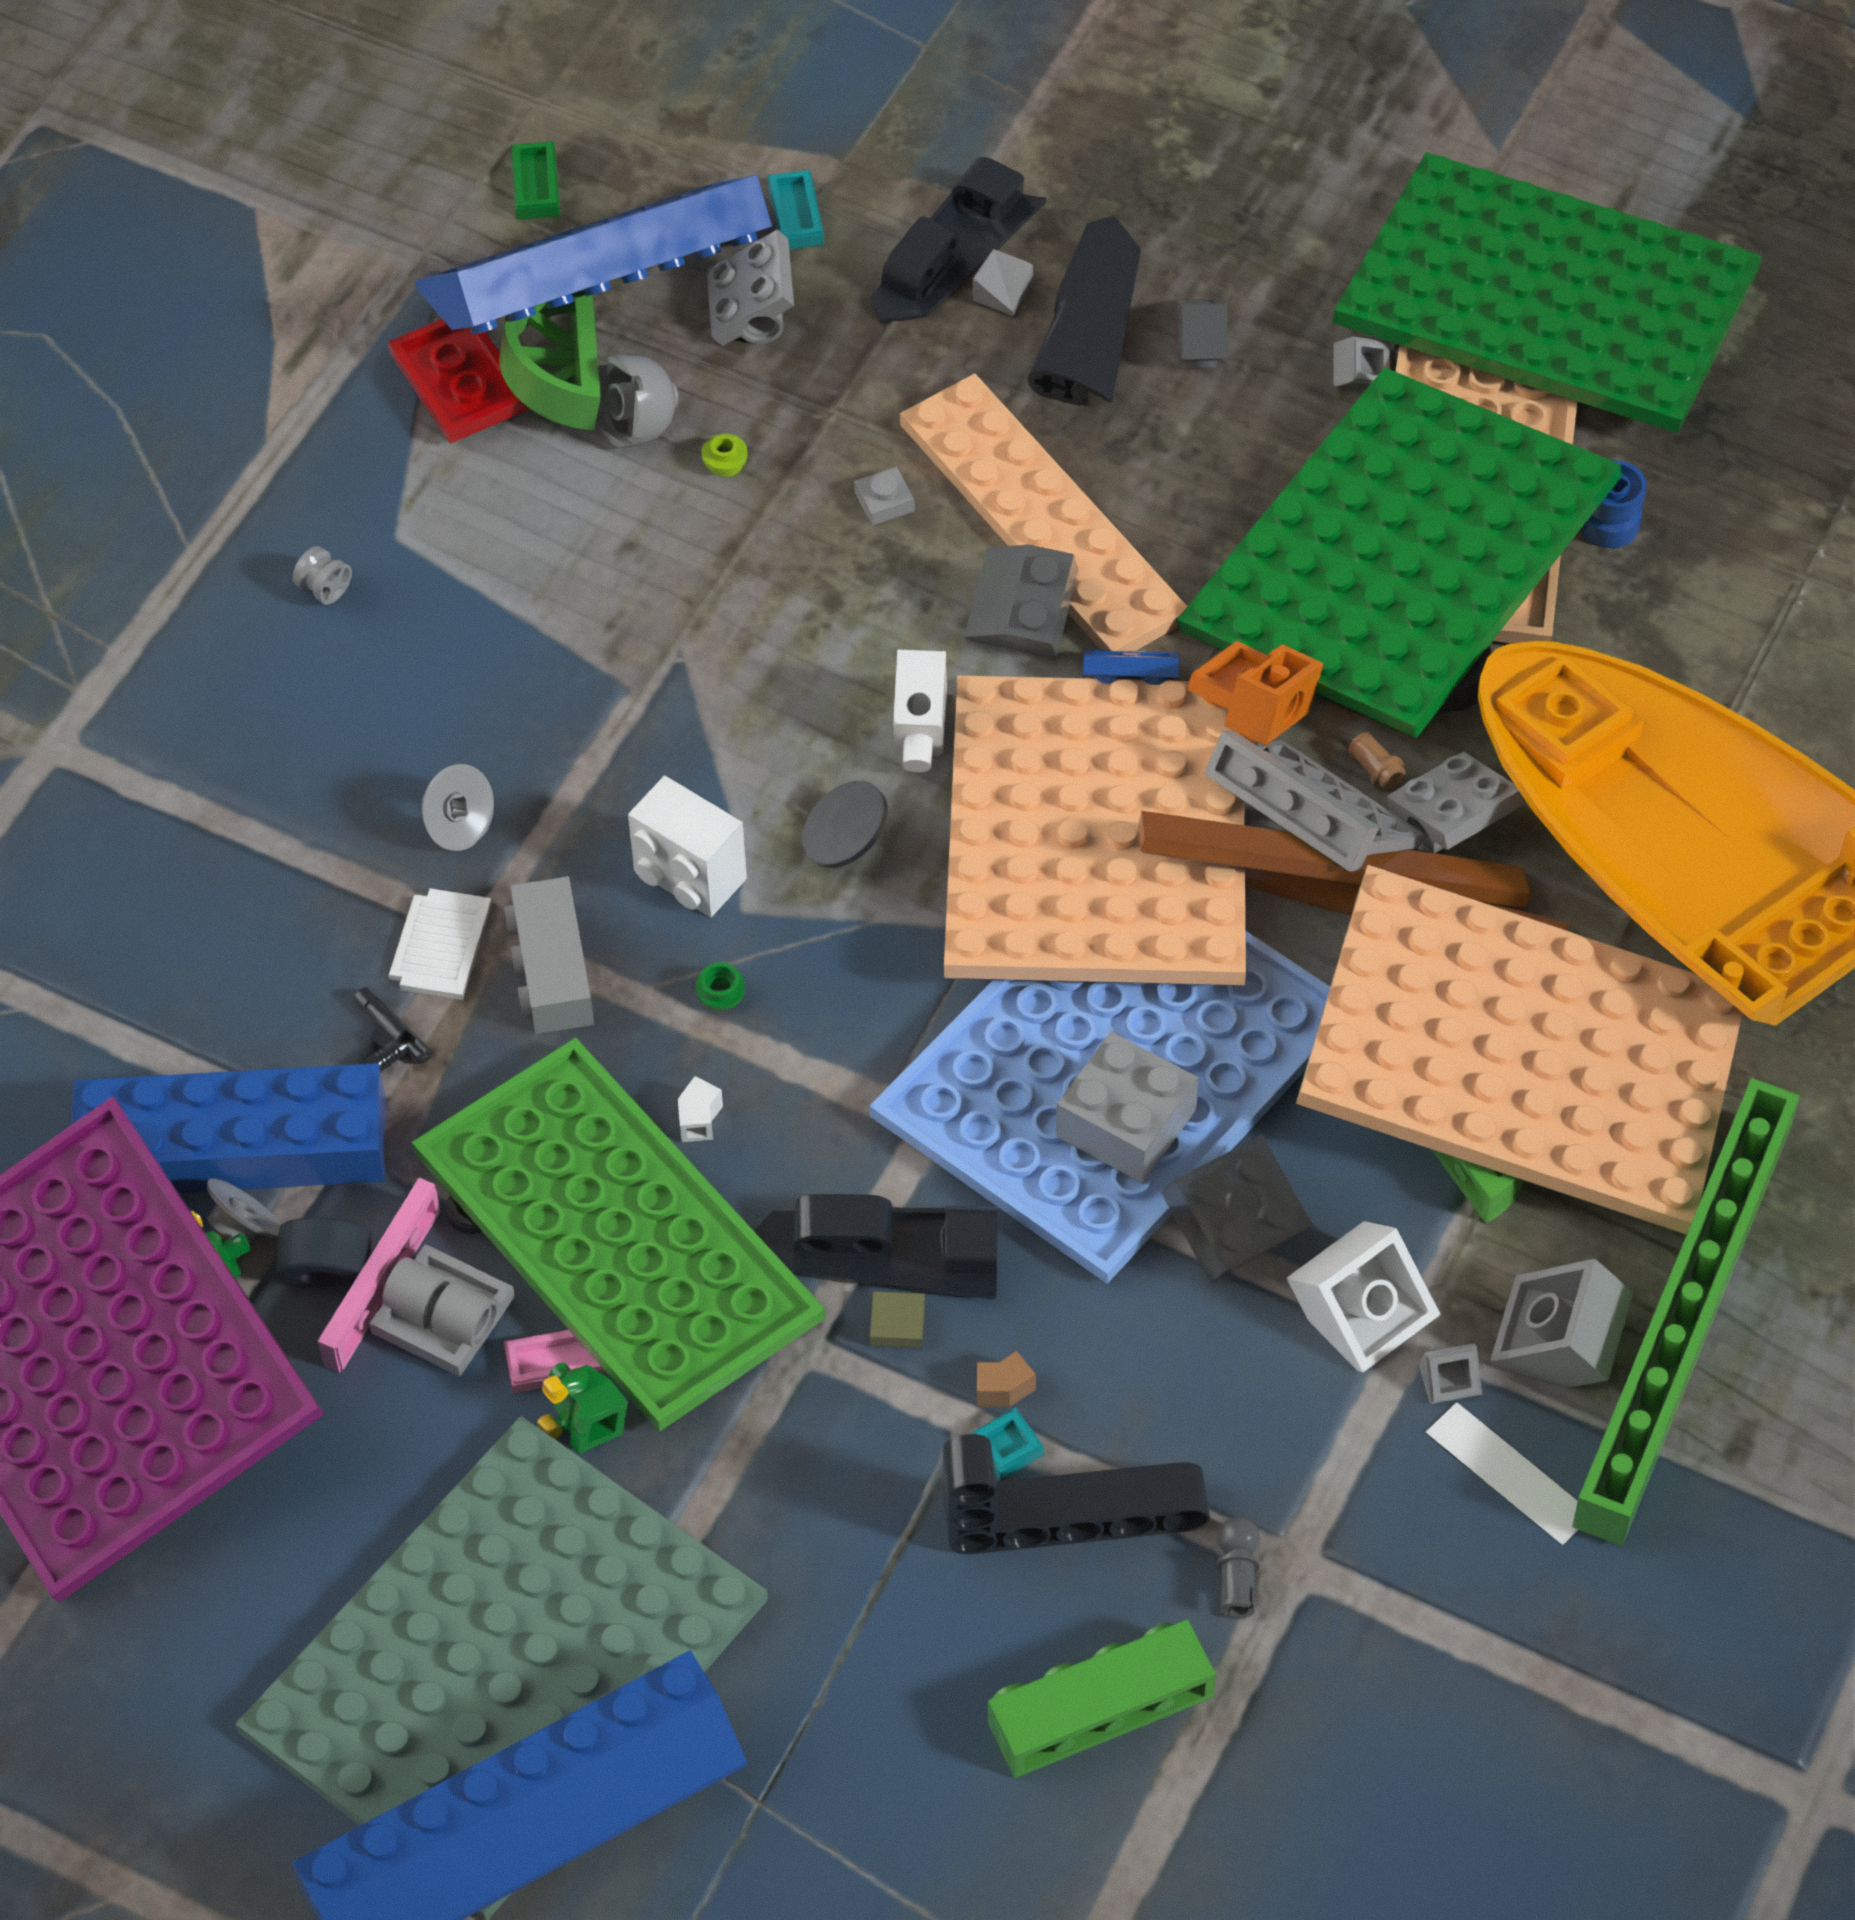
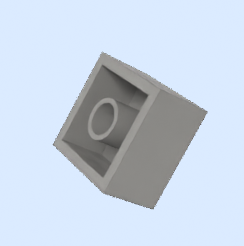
M1110 1031L1057 1103L1056 1137L1144 1183L1196 1111L1198 1077Z

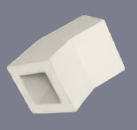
M696 1076L678 1098L682 1142L713 1140L712 1121L723 1107L722 1090Z

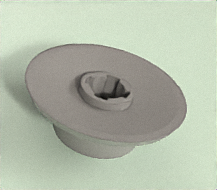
M454 764L441 770L431 780L422 799V817L428 834L440 847L451 851L468 849L487 832L491 824L494 812L493 792L487 778L477 768L467 764ZM451 800H452V807H453V811H452V812H451V805H450V801H451Z
M215 1178L208 1180V1193L217 1204L209 1213L207 1219L221 1235L229 1239L242 1233L249 1245H251L258 1234L270 1238H278L279 1228L282 1224L259 1201L228 1182Z

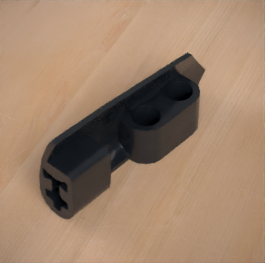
M988 157L976 159L931 218L924 215L919 217L888 256L882 271L881 285L870 297L871 305L879 322L906 321L928 317L983 265L993 249L999 250L1045 205L1046 197L1023 194L1024 177L1021 173Z
M1114 216L1086 224L1060 284L1055 302L1054 318L1027 379L1031 389L1043 397L1081 406L1088 391L1108 403L1113 401L1141 256V248Z
M809 1194L796 1200L795 1211L773 1210L754 1230L794 1275L983 1299H995L997 1297L998 1206L901 1208L893 1207L890 1200L878 1195Z

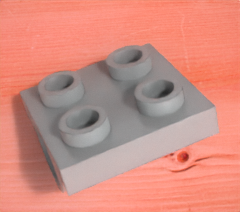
M779 230L773 231L707 269L711 335L722 346L740 336L751 343H768L776 340L783 332L782 313L794 307L789 242L788 238Z
M1465 752L1448 758L1441 765L1418 778L1408 781L1404 786L1386 796L1390 812L1426 835L1421 848L1417 849L1421 852L1434 854L1443 848L1446 850L1452 848L1525 805L1524 797L1515 784Z
M425 1244L414 1260L409 1257L401 1259L390 1273L383 1291V1304L369 1323L371 1333L460 1377L514 1299L513 1286Z

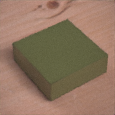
M873 1291L870 1346L922 1348L925 1294Z

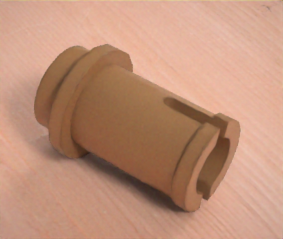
M1370 732L1359 734L1349 744L1348 754L1371 776V783L1375 788L1391 791L1404 781L1406 770L1404 769L1403 760L1398 756H1391Z

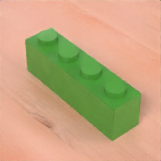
M1188 1619L1174 1625L1168 1622L1161 1623L1149 1629L1140 1639L1125 1645L1122 1643L1109 1644L1097 1651L1093 1658L1075 1665L1063 1663L1050 1669L1041 1679L1026 1685L1014 1683L1000 1689L994 1695V1698L988 1700V1724L1015 1779L1214 1698L1216 1673Z

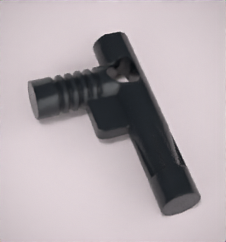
M362 988L356 993L353 1001L380 1027L372 1033V1040L381 1049L366 1058L363 1064L379 1063L380 1071L383 1072L384 1069H387L388 1066H391L392 1063H395L407 1054L417 1064H422L429 1059L432 1050L369 988ZM404 1040H409L411 1042L407 1044H402Z

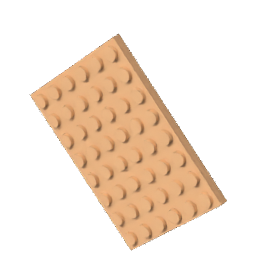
M957 676L944 978L1245 985V868L1141 852L1138 822L1142 810L1245 826L1244 800L1204 774L1222 731L1232 730L1224 726L1228 709L1210 705L1203 697L1187 690L1189 681L1166 680L1159 685H1150L1144 680L1118 679L1113 683H1101L1097 679Z
M1367 865L1296 1104L1687 1235L1701 1201L1743 1013L1695 973Z

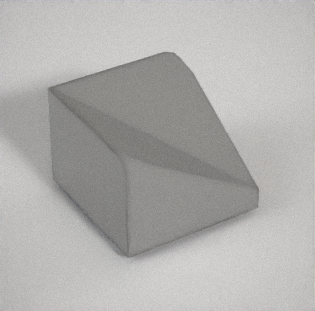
M993 249L973 279V301L1013 316L1033 287V265Z
M1352 336L1334 343L1335 387L1368 388L1384 367L1390 369V342Z

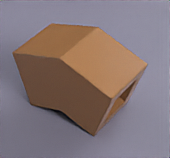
M1017 1351L1000 1362H977V1407H1011L1036 1390V1373Z

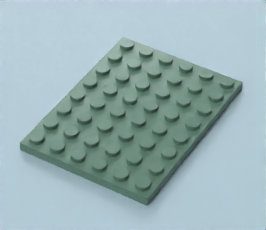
M520 1416L237 1721L236 1728L238 1733L360 1826L691 1650L705 1673L767 1602V1590L536 1425ZM511 1894L475 1914L483 1920H489Z

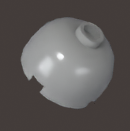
M633 354L607 357L608 364L599 365L598 367L601 396L598 414L604 413L606 422L609 427H601L604 436L612 445L620 448L642 445L658 438L667 430L674 416L675 407L678 404V391L675 384L671 382L669 375L659 363L650 358Z

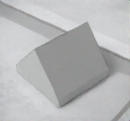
M1475 1343L1423 1353L1419 1368L1431 1404L1482 1395L1478 1352Z

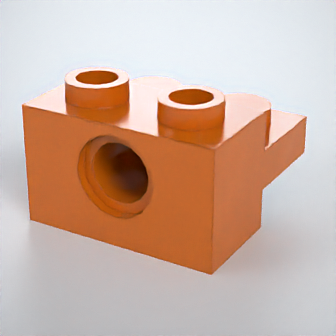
M1236 641L1191 674L1187 690L1203 697L1210 705L1228 709L1225 727L1240 733L1241 736L1250 742H1259L1266 746L1310 712L1317 689V681L1320 678L1324 663L1284 644H1281L1270 652L1269 655H1266Z

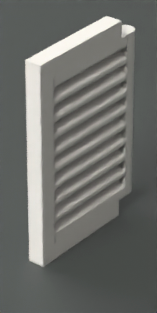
M431 888L427 896L414 895L390 969L389 979L400 981V989L403 991L463 1000L490 913L492 899Z

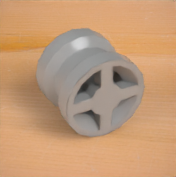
M314 546L307 550L298 560L293 571L292 581L301 590L313 591L316 600L329 605L337 601L346 591L352 578V569L350 565L342 560H332L330 553L324 548Z

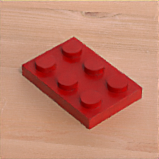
M440 319L388 341L390 355L450 444L530 410L529 407L515 396L504 380L500 369V352L486 332L472 335L469 327L452 330L443 319Z

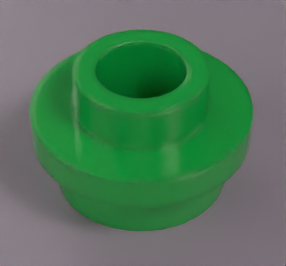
M716 962L708 965L696 980L695 988L698 1000L705 1007L712 1010L733 1008L741 1002L745 995V981L742 974L728 963ZM718 987L727 988V990L724 991H714V989Z

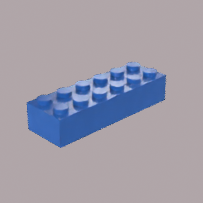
M379 1063L74 1080L71 1125L113 1096L119 1102L178 1193L208 1192L207 1183L211 1178L223 1180L241 1190L385 1182V1091Z

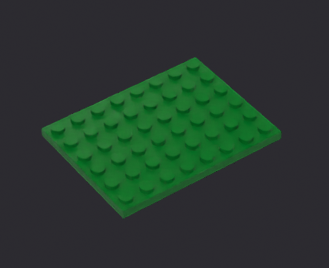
M1425 152L1335 307L1332 323L1679 433L1759 271L1762 255L1746 251L1740 247L1713 241L1698 234L1671 228L1656 221L1645 220L1619 212L1614 208L1603 207L1580 200L1568 194H1561L1541 188L1529 182L1499 175L1487 169L1460 163L1445 156Z
M1384 367L1177 618L1179 631L1221 650H1225L1238 641L1269 655L1270 652L1284 644L1324 663L1320 678L1317 681L1315 693L1417 738L1622 477L1621 464Z

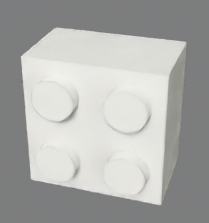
M664 775L628 814L634 871L645 883L651 886L658 885L673 894L684 907L691 910L698 909L712 918L747 879L743 822Z

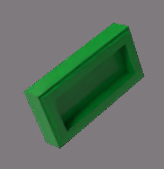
M554 141L511 145L516 220L560 217Z

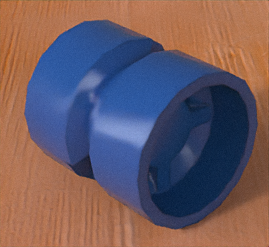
M1611 460L1621 464L1622 477L1580 530L1583 536L1592 544L1602 548L1615 549L1628 545L1634 541L1639 533L1647 481L1643 473L1634 465L1625 461Z

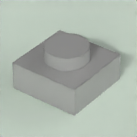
M897 467L854 481L855 494L872 526L915 512V500Z

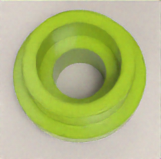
M718 434L709 438L704 443L701 451L704 465L712 474L718 477L736 475L741 471L748 457L745 442L732 434Z

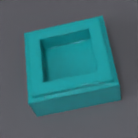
M1016 1407L971 1432V1434L983 1435L990 1439L995 1475L999 1481L1044 1456L1043 1444Z

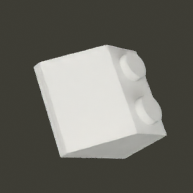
M1363 1221L1286 1278L1308 1321L1359 1372H1365L1441 1315L1397 1228Z

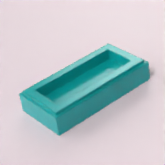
M811 170L767 175V185L776 230H779L788 238L789 250L824 245V233Z

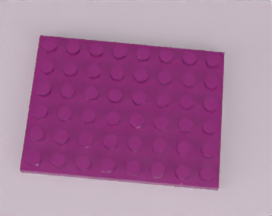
M113 1096L0 1174V1514L51 1597L60 1603L325 1414L161 1165Z

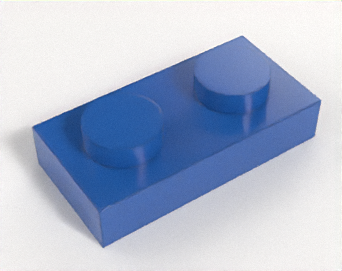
M1084 649L1083 675H1093V679H1097L1101 683H1113L1121 679V676H1140V680H1144L1150 685H1159L1169 680V677H1179V652Z

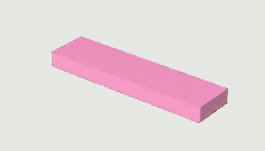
M418 1178L318 1340V1345L324 1367L338 1373L344 1370L370 1328V1321L383 1304V1291L390 1273L401 1259L405 1257L413 1258L441 1212L435 1184Z

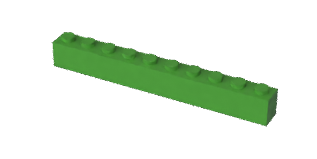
M1751 1078L1579 1495L1572 1524L1573 1528L1623 1547L1791 1130L1800 1095Z

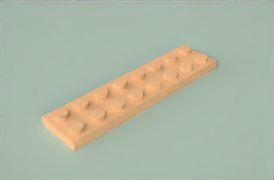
M975 373L900 413V426L1008 546L1029 544L1075 555L1079 571L1068 614L1100 650L1136 651L1179 627L1177 618L1187 608V605Z

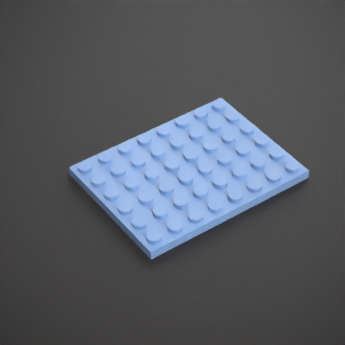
M1245 931V985L994 979L869 1106L870 1117L1108 1284L1306 1070L1330 986L1247 931ZM1110 1031L1198 1077L1196 1111L1144 1183L1056 1137L1057 1103Z

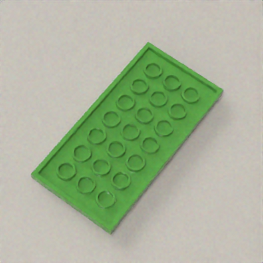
M577 1038L572 1039L412 1141L413 1154L658 1432L825 1320V1308Z

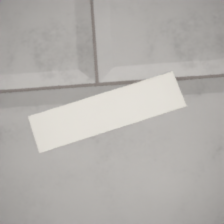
M1456 1402L1426 1431L1429 1436L1562 1545L1578 1531V1529L1572 1527L1578 1501L1459 1403Z

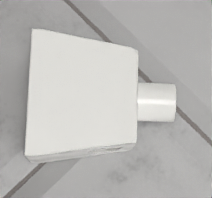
M897 649L893 723L895 752L903 754L902 767L910 772H926L930 770L932 756L943 754L947 706L946 651Z

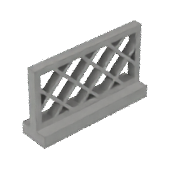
M1234 730L1222 731L1204 772L1206 776L1349 872L1361 870L1367 855L1421 848L1426 837L1424 833L1283 740H1273L1265 746L1259 742H1250Z

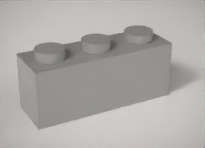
M569 876L511 885L513 905L504 906L508 936L518 934L520 945L512 946L511 954L515 976L525 974L527 986L517 987L522 1017L532 1015L535 1035L594 1025L590 990Z

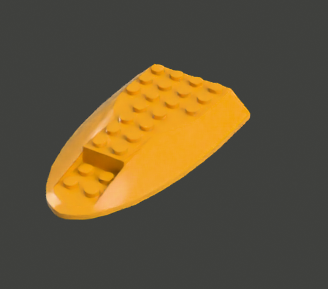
M1528 641L1507 644L1495 649L1487 658L1478 684V701L1483 723L1502 767L1532 811L1573 860L1617 905L1672 955L1748 1018L1775 1026L1855 968V790L1754 722L1709 697L1641 665L1584 647L1553 641Z

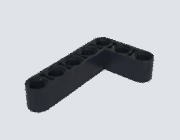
M965 1434L949 1439L943 1446V1499L949 1546L956 1553L980 1554L1181 1533L1202 1528L1210 1520L1203 1470L1201 1466L1195 1463L1179 1462L996 1481L992 1445L989 1438L978 1434Z

